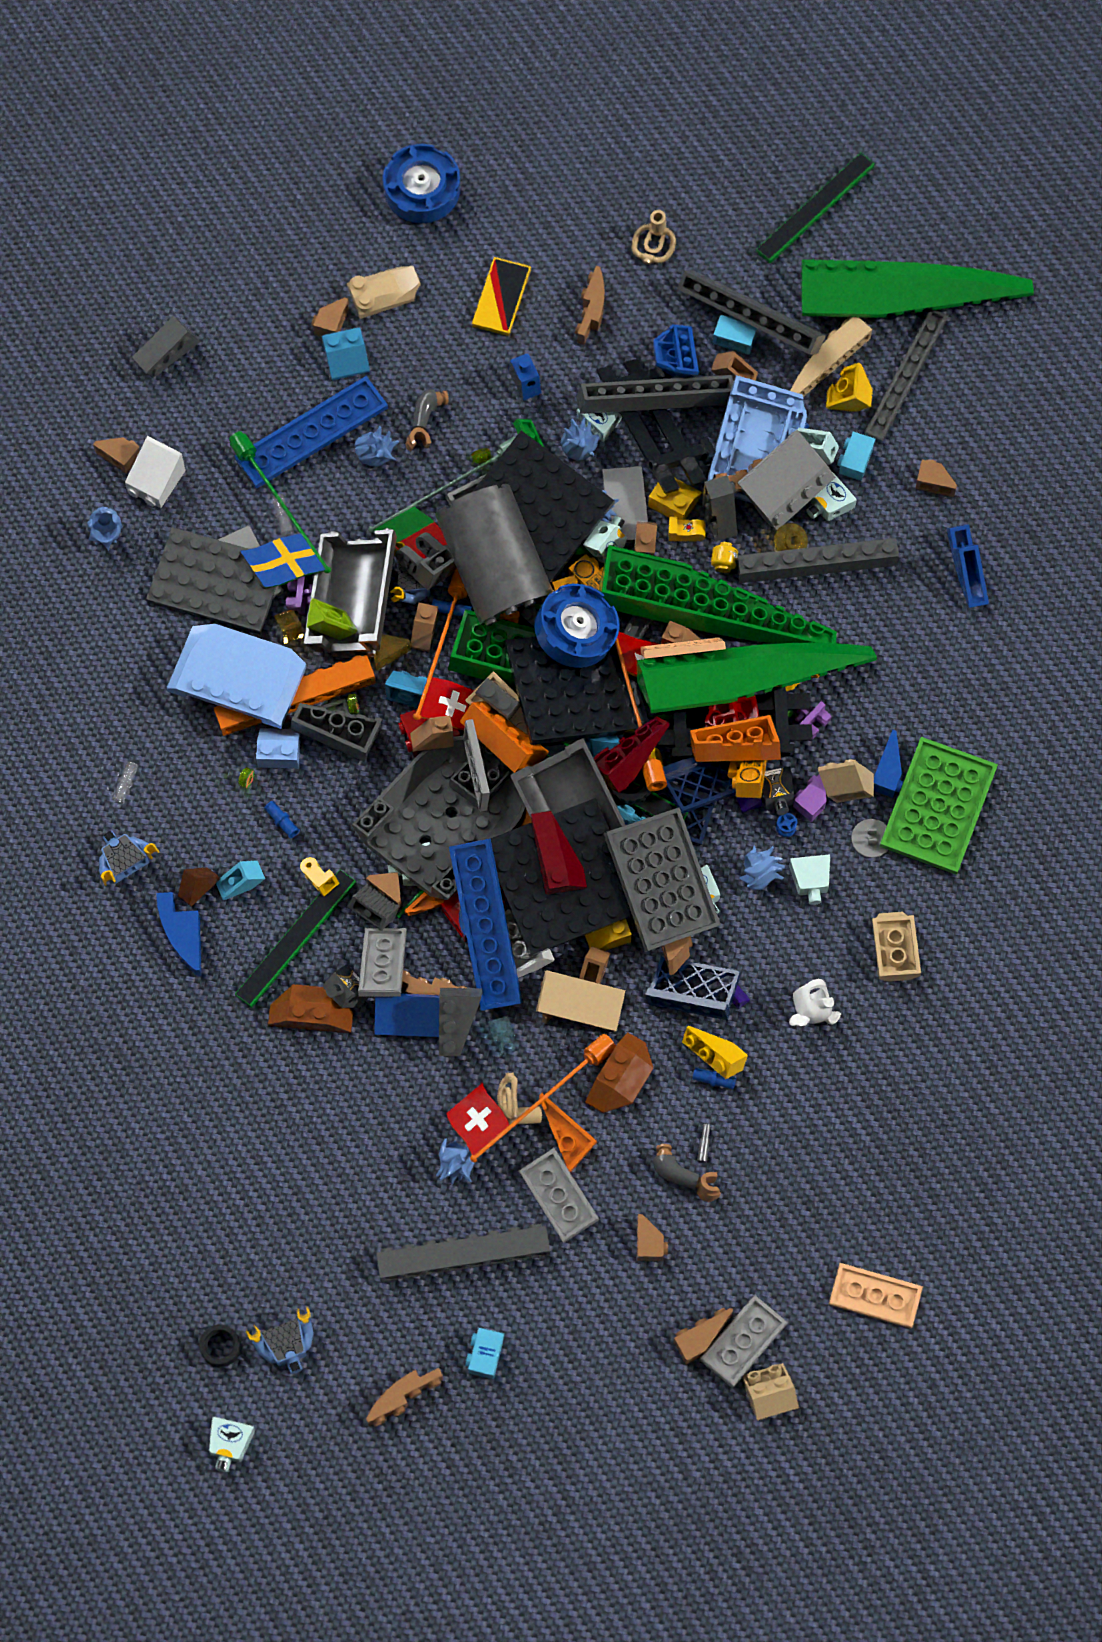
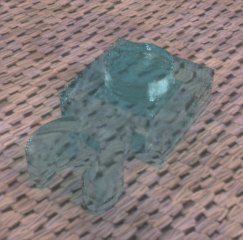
M508 1016L489 1021L488 1026L494 1043L500 1042V1054L502 1056L505 1055L503 1050L505 1046L511 1047L512 1053L515 1052V1044L509 1040L514 1038V1033Z

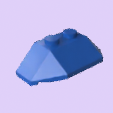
M672 324L668 330L653 340L656 366L673 378L696 377L699 374L692 326Z

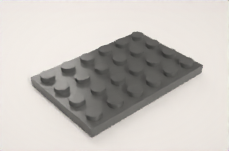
M172 527L146 600L149 603L261 634L277 586L271 588L263 586L240 552L241 550H249L248 548Z
M680 808L604 833L645 952L721 925Z

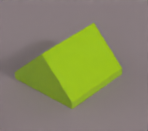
M312 598L307 628L337 640H342L356 634L358 630L346 611Z

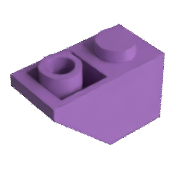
M820 774L812 776L807 782L808 786L804 790L800 789L794 796L793 807L810 822L825 809L826 791Z

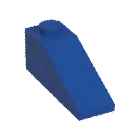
M893 729L874 775V791L893 798L895 791L900 792L903 781L900 780L902 771L897 731Z

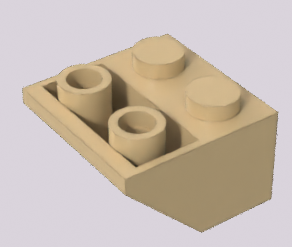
M845 760L844 763L839 764L827 763L826 766L818 767L826 794L836 803L874 797V774L856 760Z
M783 1363L772 1365L762 1370L752 1371L742 1377L757 1420L799 1408L795 1387Z

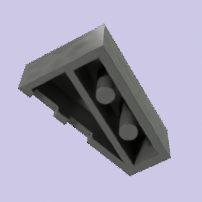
M172 316L132 358L147 374L154 378L201 341L185 324Z
M727 475L704 482L702 509L714 541L737 535L734 497L736 489L733 481L730 482Z
M440 988L439 1056L461 1055L482 997V988Z

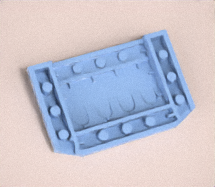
M736 375L707 481L716 478L715 475L727 473L728 476L735 475V472L739 470H747L748 473V467L753 464L754 460L764 459L796 429L804 428L807 413L804 408L803 395ZM744 491L734 493L736 499L751 503Z
M217 624L192 626L167 686V691L183 697L188 695L261 719L264 724L282 729L307 666L290 648Z

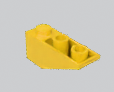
M691 1026L686 1027L682 1043L722 1077L728 1079L743 1071L748 1055L733 1042Z

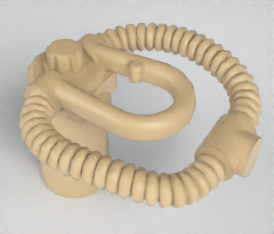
M661 210L653 211L650 215L651 223L640 226L633 236L632 252L647 265H650L652 262L663 263L667 261L675 250L676 238L673 232L666 227V216ZM645 229H649V232L644 241V247L647 252L652 254L661 251L665 235L669 236L670 247L664 256L655 258L653 255L642 254L638 251V238ZM652 234L661 236L659 246L656 249L648 247Z
M505 1073L497 1093L498 1106L502 1109L509 1124L530 1108L518 1107L516 1093L518 1080L514 1073ZM507 1083H511V1090L509 1087H505ZM537 1106L518 1124L541 1123V1108Z

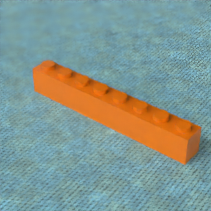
M358 655L350 661L344 663L337 662L330 668L317 669L312 674L303 675L288 714L295 712L300 703L315 705L376 684L375 675L367 655ZM218 705L214 707L215 716L223 736L262 723L261 719Z

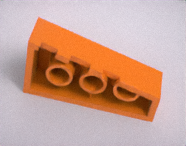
M472 702L460 720L465 726L466 720L473 719L477 738L514 773L527 766H534L542 762L549 753L540 744L531 745L529 736L495 711L487 702Z
M770 715L690 730L691 747L696 762L781 760L780 740Z

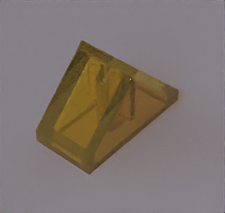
M293 610L274 615L284 643L303 637L301 623Z
M382 634L380 650L376 651L374 659L375 668L379 670L411 651L409 639Z

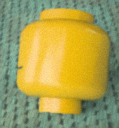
M721 542L720 545L715 546L712 550L711 565L718 572H731L737 565L738 550L732 547V543Z

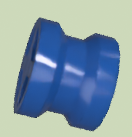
M791 813L780 815L776 825L777 833L786 838L794 835L797 828L796 817Z

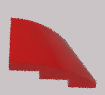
M754 695L749 698L744 696L732 703L710 705L709 713L705 719V727L760 717L756 696Z

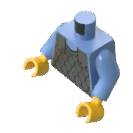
M397 542L395 546L398 547V549H400L403 546H405V544L403 542ZM399 564L398 587L390 591V593L396 594L391 600L393 602L400 600L405 603L416 604L429 597L431 589L427 590ZM443 581L435 586H443Z
M113 831L107 832L103 836L107 845L102 847L103 854L99 857V872L104 886H107L106 882L109 880L118 883L149 864L148 857L153 859L151 854L154 852L159 853L155 844H149L134 836L129 837L127 834L117 838Z
M306 1307V1315H301L298 1308L297 1319L260 1333L257 1326H254L256 1329L254 1335H250L248 1330H246V1335L249 1339L253 1340L252 1343L258 1354L270 1363H277L278 1367L287 1364L290 1374H295L302 1370L299 1359L307 1356L306 1351L311 1348L314 1333L311 1320L309 1319V1307Z

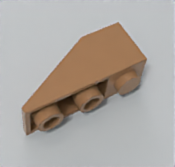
M722 1308L716 1311L711 1319L703 1318L695 1323L696 1327L690 1330L684 1328L676 1333L677 1337L674 1338V1344L685 1364L700 1358L709 1349L732 1315V1308L728 1310Z

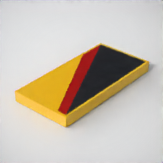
M494 257L472 321V327L506 336L510 335L531 272L530 266Z

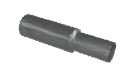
M703 1124L697 1159L700 1163L707 1162L711 1126L709 1124Z

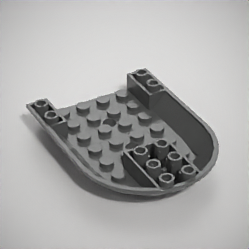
M463 736L453 737L454 747L423 750L352 824L367 848L399 873L405 875L430 897L448 900L457 891L449 851L450 846L490 839L509 832L518 824L525 810V805L510 776L514 772L479 739V748L490 792L487 811L480 812L478 809ZM453 810L457 813V816L450 818L446 815V812ZM422 838H427L431 843L424 846L419 841Z

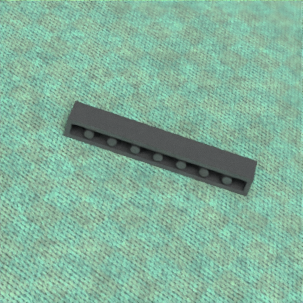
M695 270L684 271L677 289L810 355L819 353L826 335Z
M732 375L586 383L580 385L576 399L580 414L727 405L733 385Z
M896 538L739 555L736 566L740 584L897 566L899 552Z
M541 1224L530 1225L529 1229L523 1230L515 1227L508 1229V1232L504 1233L490 1231L485 1236L479 1237L477 1234L465 1236V1239L460 1240L453 1237L447 1238L441 1243L427 1241L422 1246L416 1247L414 1244L402 1246V1249L397 1250L384 1248L380 1250L381 1252L376 1253L381 1282L550 1256L546 1226L541 1227Z

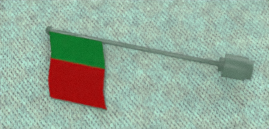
M515 436L498 445L497 456L375 526H369V532L374 533L385 528L393 529L397 536L396 543L403 542L405 546H409L424 559L427 558L416 546L415 540L418 536L427 532L443 546L447 543L441 528L430 517L418 510L416 506L498 460L515 439Z

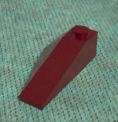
M655 717L636 729L635 735L626 739L625 737L618 740L620 744L610 750L608 747L593 758L609 788L620 793L635 779L669 727L667 721Z
M546 811L530 814L546 895L587 888L583 866L553 813Z

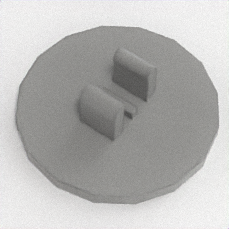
M867 819L858 823L853 829L851 837L855 850L864 857L869 858L880 857L885 854L888 849L879 846L887 825L876 819Z

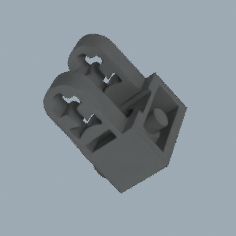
M427 532L421 534L415 540L417 548L427 557L424 560L409 546H403L395 553L398 563L427 590L453 574L457 568L448 545L443 546Z

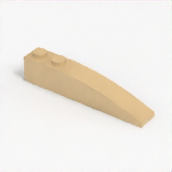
M859 317L847 318L842 323L841 328L837 331L833 330L829 334L827 340L822 344L819 353L813 354L790 391L802 394L804 397L869 341L872 329Z

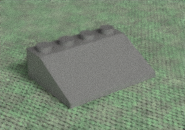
M796 429L738 482V485L764 521L775 530H778L836 477L823 459Z

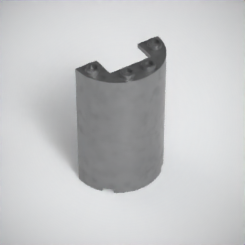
M502 484V488L493 485L467 494L451 502L450 508L447 509L444 506L435 514L480 626L486 624V626L493 625L499 619L500 614H512L517 611L518 607L523 605L527 608L540 602L543 604L547 596L553 592L509 484Z
M385 528L375 531L377 538L373 540L356 539L355 541H346L340 533L335 531L321 534L318 553L325 564L331 567V572L328 574L324 572L314 574L310 601L314 598L346 611L358 631L354 635L337 640L307 628L306 624L303 643L305 646L319 653H323V650L328 653H332L331 656L340 658H353L358 655L370 657L375 655L376 650H380L397 538L393 529Z
M584 738L565 747L564 751L534 766H527L510 775L529 815L551 811L555 814L596 798L610 831L626 826Z

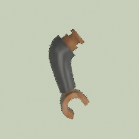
M428 389L419 396L415 406L412 431L405 442L406 449L410 452L416 445L415 439L422 440L424 448L430 446V436L425 431L431 412L437 409V406H441L442 403L448 405L447 391H442L441 394L440 392H435L434 389Z
M660 1144L656 1147L658 1153L653 1159V1164L659 1176L683 1187L694 1190L697 1187V1195L704 1201L711 1202L720 1197V1189L717 1186L711 1187L707 1184L715 1183L717 1172L705 1173L700 1178L699 1174L687 1170L677 1163L676 1157L672 1156L671 1145Z

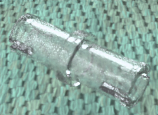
M278 494L281 500L286 505L284 495ZM273 496L272 500L276 511L275 518L279 522L281 535H290L294 532L290 518L275 496Z
M129 761L126 762L122 776L117 780L118 785L112 797V800L124 804L128 791L134 784L132 781L139 768L137 764Z

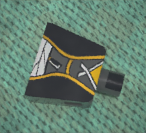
M790 766L765 772L761 795L762 805L765 810L776 809L778 815H785L789 812L788 806L794 804Z
M348 964L335 971L323 985L326 994L333 998L342 1008H359L370 997L359 996L360 978Z

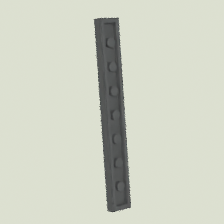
M930 308L864 433L865 436L874 438L875 441L882 444L944 327L948 315Z

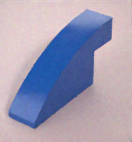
M969 524L946 528L956 572L968 607L972 608L989 604L979 547L972 543Z
M173 892L156 893L160 920L170 945L180 960L196 976H202L199 912H175Z

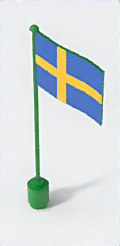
M241 431L234 433L229 438L231 448L240 461H251L300 533L279 538L257 548L241 550L240 552L265 588L280 586L310 574L319 572L330 573L331 567L325 564L253 459L257 449L251 440Z

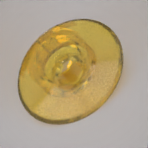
M796 523L784 524L775 534V547L777 551L807 548V534ZM791 537H795V544H791Z

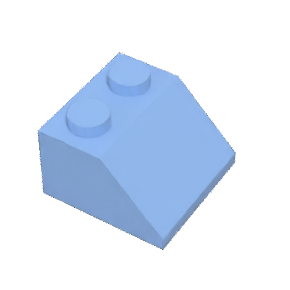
M260 728L256 752L258 768L299 769L301 734L291 729Z

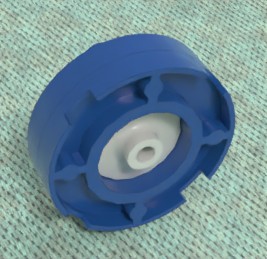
M414 144L404 147L392 156V160L384 168L383 186L385 200L396 215L407 221L429 223L439 220L450 213L458 202L460 196L459 168L449 153L446 151L443 153L440 150L434 149V145Z
M566 584L560 586L558 590L547 596L536 614L535 634L540 646L548 656L563 665L576 668L594 665L606 656L618 637L619 618L615 607H611L603 598L605 596L603 593L583 584Z

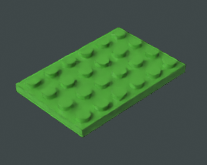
M921 737L879 847L957 875L998 764Z

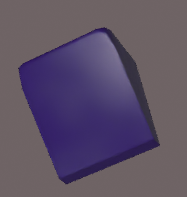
M736 797L742 813L762 806L761 798Z
M737 985L732 1003L737 1009H740L750 999Z

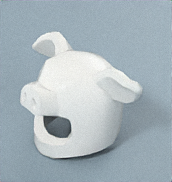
M812 980L793 993L797 1014L790 1018L789 1024L791 1026H805L807 1023L817 1024L823 1021L833 1025L839 1020L841 1013L832 1011L834 999L829 997L826 983L823 980ZM816 988H820V989L817 990L816 992L810 994V991H811V990L816 989Z

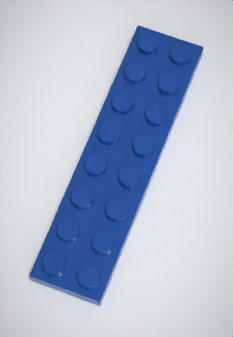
M365 376L253 444L257 449L253 459L268 481L385 411L388 409V404L368 377ZM237 455L234 456L256 489L265 484L251 461H240Z
M491 839L450 846L449 851L476 988H482L481 1011L521 1004L523 1001Z

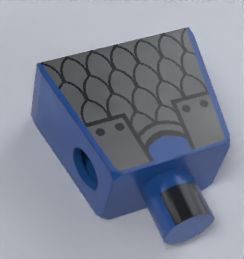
M527 353L510 360L508 371L523 401L541 394L539 374L529 354Z

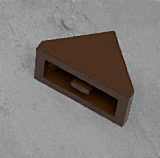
M207 867L184 869L178 897L192 907L221 878Z

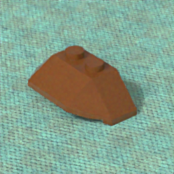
M293 984L270 1004L268 1026L351 1033L353 1011L350 1008L340 1007L333 998L326 994V990L323 987Z
M628 1032L616 1045L597 1076L585 1101L586 1104L602 1113L633 1104L653 1071L646 1042Z

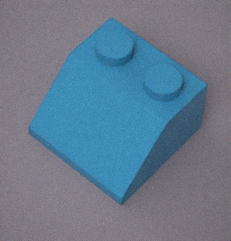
M360 327L322 336L332 380L370 372Z
M393 670L385 683L387 700L418 708L427 678L411 676L406 671L397 672Z

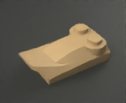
M401 266L367 277L355 276L347 283V288L359 318L362 319L415 301V294L421 284L413 266Z
M903 912L879 913L876 918H872L879 979L884 981H902L921 976L914 915L908 916Z

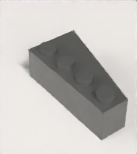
M300 703L291 720L290 729L365 762L381 729L383 719L367 718L365 715L346 714L344 711L337 710L336 712L326 710L323 707Z

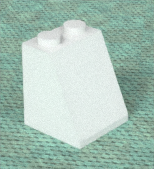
M147 436L125 481L127 492L135 498L140 497L144 499L150 506L154 507L156 505L162 508L186 471L182 453Z

